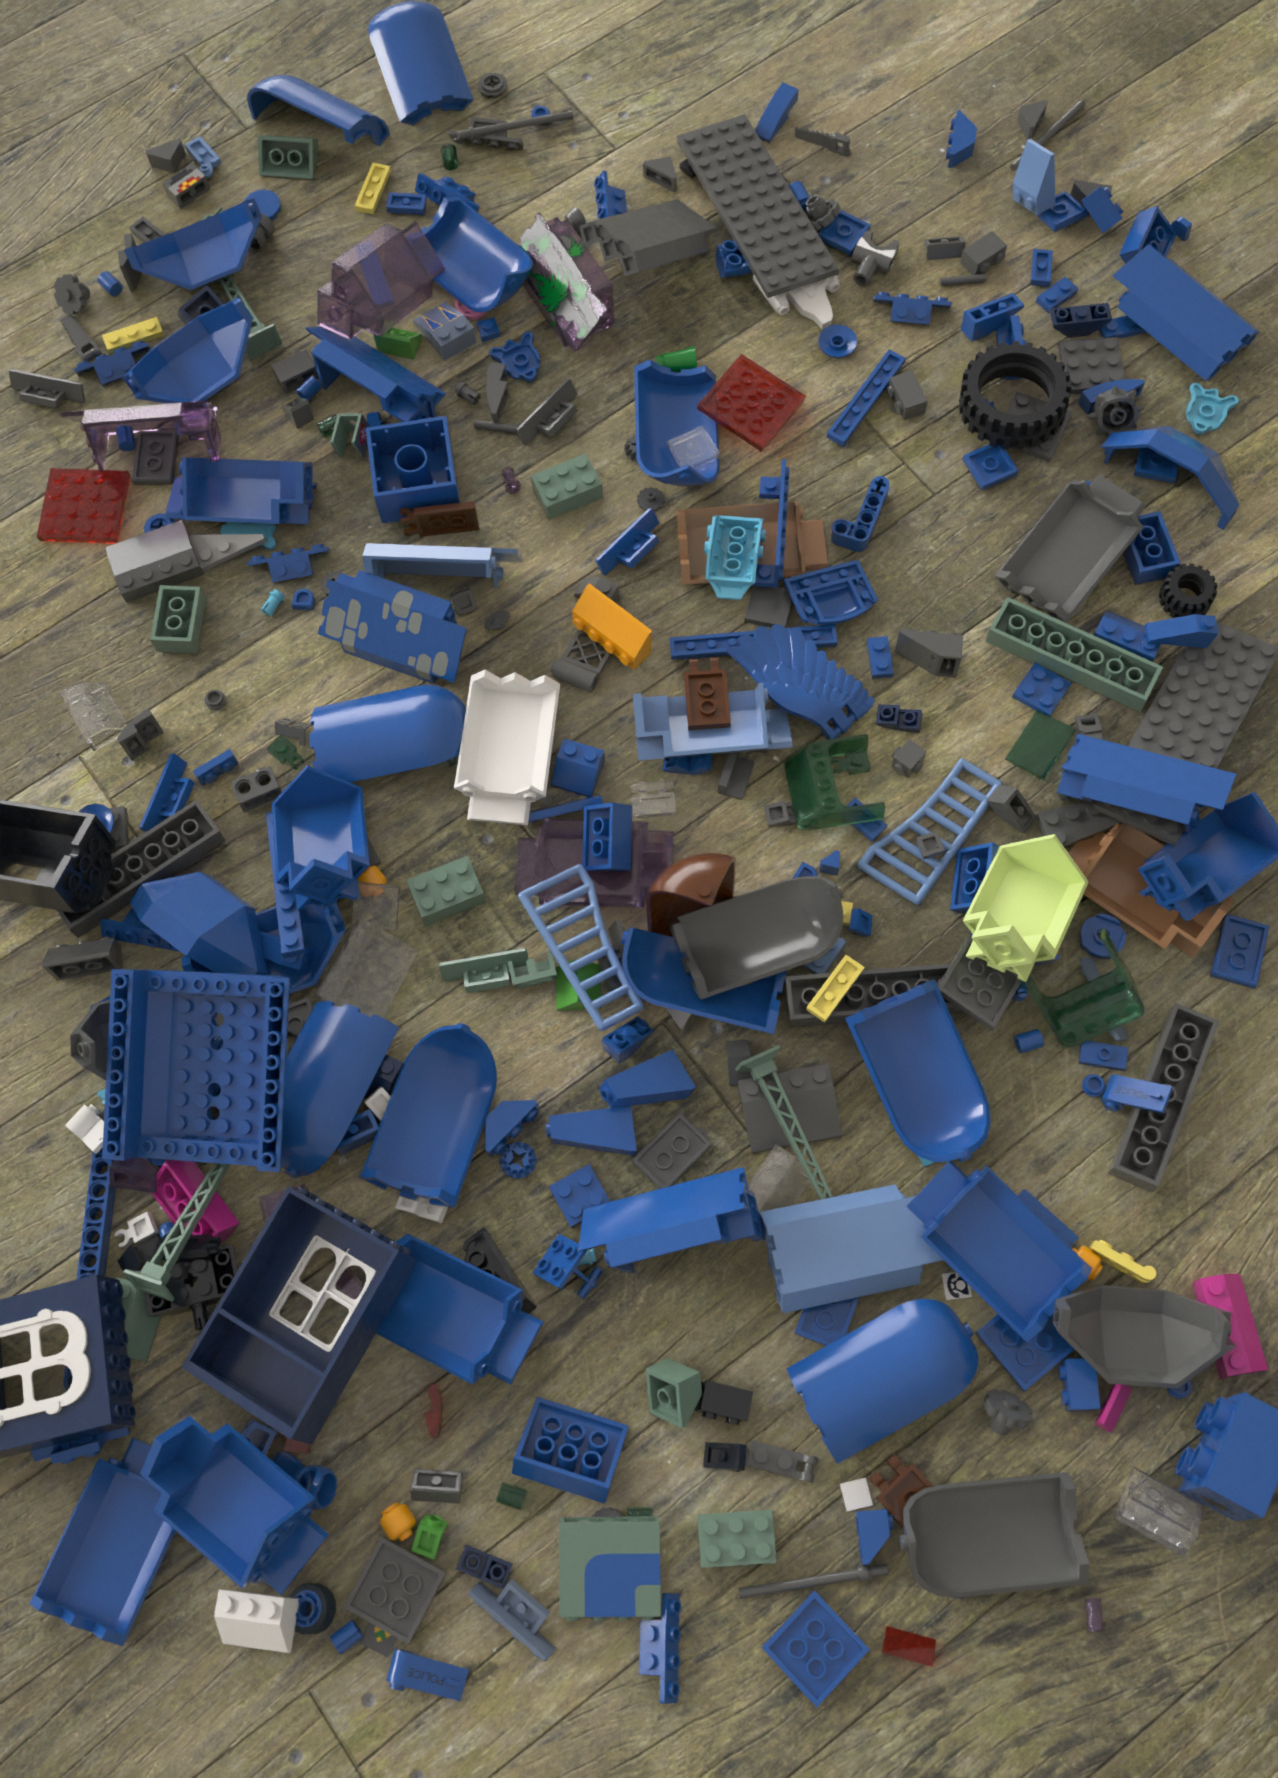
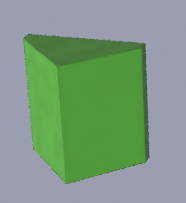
M389 326L373 330L376 348L379 352L414 360L423 334Z
M590 963L574 971L579 981L583 982L600 973V965ZM560 965L557 966V1011L586 1009ZM601 982L585 990L592 1001L601 997Z

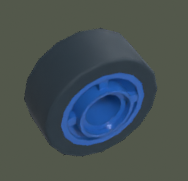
M315 1583L301 1584L289 1595L290 1598L299 1599L295 1632L309 1635L320 1634L333 1622L336 1613V1601L328 1587ZM312 1604V1612L310 1614L309 1607Z

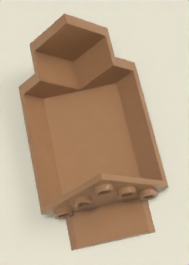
M1117 823L1109 833L1103 831L1090 839H1084L1075 843L1068 853L1089 881L1084 895L1164 949L1171 943L1193 958L1235 901L1228 896L1222 902L1205 908L1191 920L1187 921L1181 918L1180 912L1174 909L1169 911L1158 905L1156 899L1150 895L1144 897L1139 894L1148 884L1138 869L1146 864L1144 860L1165 845L1149 834L1125 823L1121 825Z

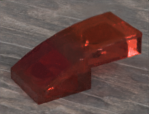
M437 1383L427 1386L433 1411L424 1413L430 1437L433 1439L439 1438L443 1420L442 1394L440 1385Z

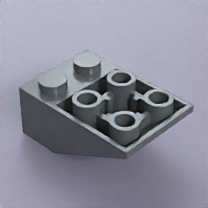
M911 628L899 629L895 652L935 676L956 678L962 659L963 635L936 633L931 630L925 632L915 631Z

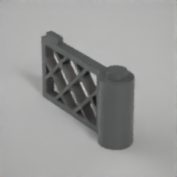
M577 630L562 658L553 662L550 671L553 673V678L588 692H593L611 654L606 650L599 652L596 646L599 643L591 639V642L580 645L579 638L588 634L582 630ZM593 647L596 653L585 656L583 649ZM580 651L582 658L572 659L569 656L573 652ZM598 658L600 664L598 668L590 666L588 661Z

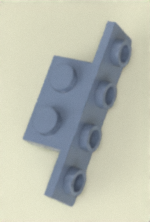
M513 1579L508 1582L498 1597L480 1581L470 1590L468 1595L473 1599L474 1603L484 1608L497 1623L502 1624L508 1629L516 1640L524 1643L534 1656L546 1662L556 1650V1647L538 1632L550 1611Z

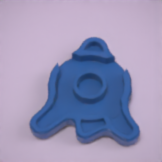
M525 332L519 343L509 339L503 347H493L489 350V355L492 359L506 365V372L509 377L526 382H532L537 378L536 374L541 363L540 355L533 346L534 336L532 332Z

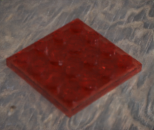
M741 354L698 403L697 410L762 452L802 405L806 395Z
M50 468L37 532L38 540L118 543L130 473L118 470Z

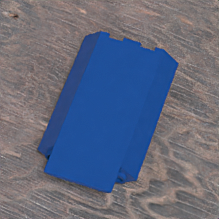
M1149 244L1112 275L1129 289V292H1125L1119 299L1120 303L1117 308L1206 381H1211L1224 364H1229L1242 348H1247L1260 333L1257 328L1172 259L1165 258Z
M948 1161L907 1205L924 1223L925 1231L920 1237L1026 1342L1044 1328L1048 1318L1054 1314L1056 1299L1070 1295L1071 1292L1088 1279L1092 1270L987 1165L981 1171L976 1169L968 1177L955 1163Z
M408 1233L397 1240L396 1243L411 1250L410 1256L418 1261L376 1334L471 1384H474L481 1377L489 1373L511 1385L544 1323L521 1311L523 1290Z
M133 1437L122 1461L109 1457L108 1461L98 1459L29 1603L40 1612L59 1617L70 1626L92 1632L101 1640L120 1646L124 1645L176 1532L173 1527L154 1512L161 1492L140 1475L152 1446Z

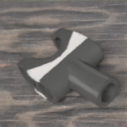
M866 231L857 243L852 255V261L860 264L854 274V281L860 286H866L870 283L876 270L888 274L896 258L899 247L898 241L893 240L892 243L890 242L885 247H878L872 243L873 232Z

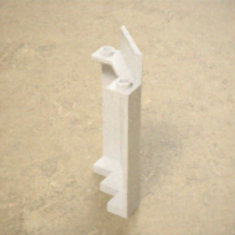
M483 670L471 676L454 789L470 797L467 820L528 825L531 802L546 797L560 683L546 675L530 681L516 672L499 678L491 672Z

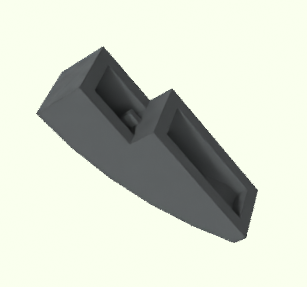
M490 361L486 380L487 399L492 421L499 423L509 395L508 384L505 382L507 379L506 365Z

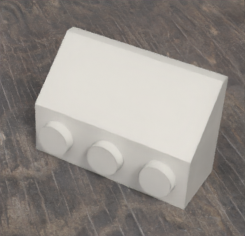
M219 1589L214 1618L222 1643L291 1653L299 1599Z

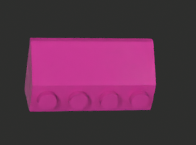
M166 1160L148 1189L175 1224L205 1176L193 1161ZM217 1192L213 1195L192 1234H210L213 1237L221 1238V1243H223L232 1235L239 1225V1221Z
M1221 1274L1200 1278L1193 1282L1197 1301L1231 1312V1334L1228 1337L1236 1346L1215 1361L1219 1378L1225 1379L1267 1371V1363L1240 1274Z

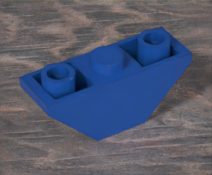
M958 110L956 118L951 120L950 130L954 131L949 133L948 145H951V147H947L945 158L949 159L948 168H952L971 157L974 150L977 127Z
M637 1016L603 1037V1050L621 1064L641 1047L654 1030L645 1020Z
M535 1100L502 1101L486 1117L485 1150L490 1157L494 1154L499 1155L505 1149V1143L511 1137L513 1139L516 1138L522 1131L521 1127L527 1121L531 1122L536 1118L539 1113V1106Z

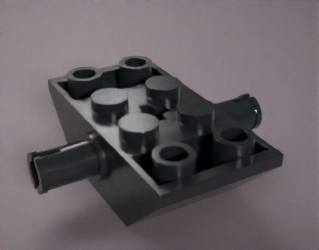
M234 1245L221 1247L217 1253L208 1254L207 1257L178 1259L170 1271L172 1276L166 1284V1287L174 1297V1301L172 1302L144 1292L148 1317L175 1315L192 1311L195 1331L203 1330V1327L208 1322L206 1307L220 1302L239 1270ZM195 1278L198 1279V1281L194 1282V1286H191V1282Z

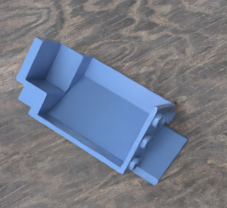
M758 683L755 690L728 692L730 728L688 730L686 696L667 698V695L642 697V693L633 694L638 761L792 748L787 712L782 709L765 710V703L768 701V690L763 688V683Z

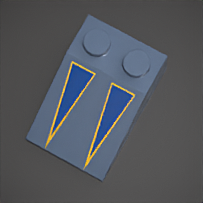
M447 302L438 305L413 320L414 324L444 361L476 343L474 327L461 312Z

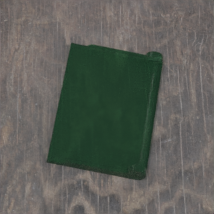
M1036 710L1005 760L1036 775L1038 779L1044 780L1076 730L1072 726Z

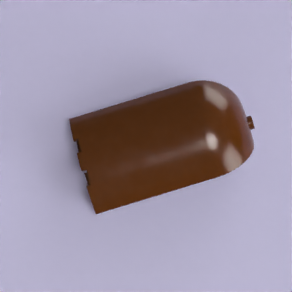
M702 853L683 858L665 869L655 879L646 894L648 931L672 937L667 919L705 906L712 907L714 903L734 897L736 857L720 853Z

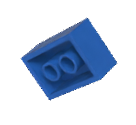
M1161 511L1138 516V521L1143 525V528L1123 552L1135 585L1164 579L1174 567H1179L1181 564Z

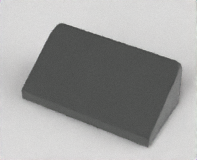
M961 236L925 239L926 258L934 260L961 257L962 251L965 249V241Z
M414 1469L410 1489L411 1499L414 1501L460 1503L463 1472Z

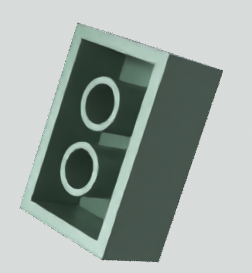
M586 453L531 475L532 489L548 520L603 498L602 483Z
M159 586L150 641L157 652L198 653L206 605V597L201 587Z
M468 856L407 879L425 927L486 903L484 893Z
M772 1510L697 1515L701 1568L777 1563Z

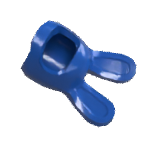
M282 1451L277 1453L274 1457V1463L315 1497L311 1509H324L333 1501L337 1490V1478L331 1469L321 1465L305 1466L289 1452Z

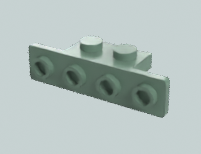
M521 948L439 963L442 981L464 978L466 993L510 986L508 962L512 961L514 968L527 965L526 962L529 957L527 949Z

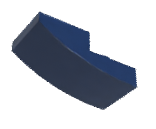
M878 704L876 725L893 730L920 733L923 713L922 710L900 709V705Z
M465 1544L455 1569L504 1589L513 1564Z

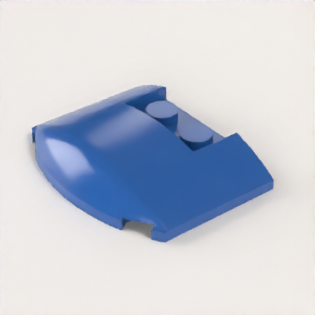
M859 560L783 580L802 622L830 625L849 621L867 612L878 600Z

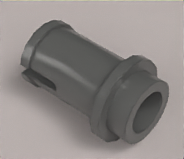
M459 382L455 388L457 396L464 397L473 405L478 403V400L475 398L480 399L481 394L468 387L466 382Z

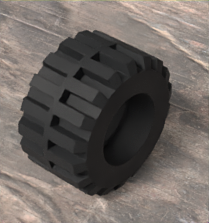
M1192 563L1189 566L1181 564L1180 567H1174L1167 574L1160 589L1159 598H1161L1160 605L1164 606L1163 610L1170 613L1169 616L1173 618L1174 616L1183 617L1194 614L1205 615L1209 611L1218 591L1216 589L1218 585L1214 582V575H1209L1210 571L1208 569L1203 570V566L1199 565L1196 567ZM1180 588L1192 590L1197 597L1184 595Z

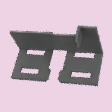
M284 717L275 721L276 735L299 739V744L305 746V729L313 725L298 722L289 727L288 725L296 722V720Z

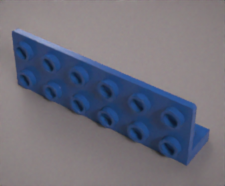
M782 459L781 477H760L759 498L779 499L776 562L775 565L758 564L756 580L753 584L756 587L778 588V581L783 580L790 467H786V459Z

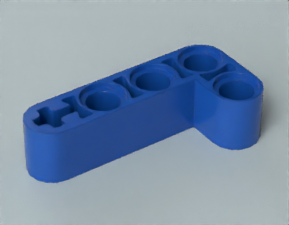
M883 476L873 478L855 523L843 519L836 520L833 523L831 532L833 544L856 552H862L867 549L887 499L889 480Z

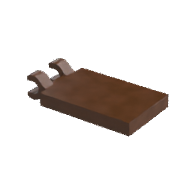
M475 501L413 508L414 511L408 508L400 509L401 516L407 515L406 518H401L402 525L404 527L410 526L409 529H404L405 536L419 534L420 537L480 530Z
M718 657L710 658V670L698 671V659H689L690 672H684L688 730L730 728L726 669L719 670Z
M892 1455L886 1460V1463L895 1473L887 1481L878 1472H874L868 1479L880 1491L876 1499L904 1529L903 1509L909 1498L924 1488L933 1487V1485L913 1463L906 1467L896 1455Z

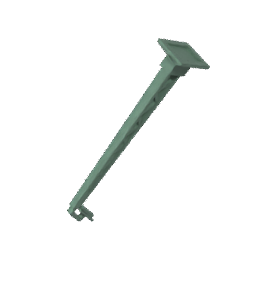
M220 206L213 215L206 214L202 220L223 212L222 207ZM230 274L220 278L219 280L230 301L240 298L253 317L251 326L254 327L250 329L246 346L249 359L252 360L282 345L275 325L271 324L265 327L263 323L260 324Z
M780 1045L740 1062L735 1068L736 1072L750 1071L754 1082L757 1081L819 1200L825 1199L826 1196L827 1198L833 1197L776 1074L777 1068L772 1059L779 1051ZM771 1075L776 1087L766 1085L763 1078ZM770 1092L780 1094L776 1103ZM782 1101L788 1113L779 1110ZM783 1117L792 1121L790 1129L786 1125ZM794 1128L796 1129L799 1138L792 1136ZM796 1143L803 1145L801 1152ZM806 1153L810 1161L804 1159ZM808 1166L814 1168V1170H813L812 1173H811V1171H810V1169H809Z
M213 1164L151 1262L147 1261L141 1272L127 1269L123 1271L136 1289L172 1302L174 1301V1297L166 1287L167 1282L172 1276L170 1271L231 1164ZM174 1247V1249L172 1250V1252H171V1254H170L169 1248ZM164 1256H166L167 1261L164 1266H159Z

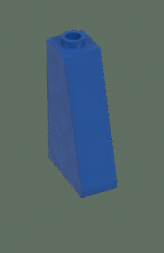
M672 1049L605 1079L599 1090L602 1099L608 1103L609 1107L617 1108L686 1099L692 1094L696 1086Z
M631 1106L549 1116L550 1123H545L547 1137H551L553 1144L628 1156L637 1155Z

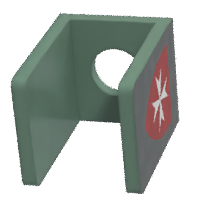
M363 414L337 415L330 443L339 457L344 455L349 432H354L352 445L359 456L364 457L367 447L366 428L370 426ZM354 420L357 421L356 425H354L349 421Z

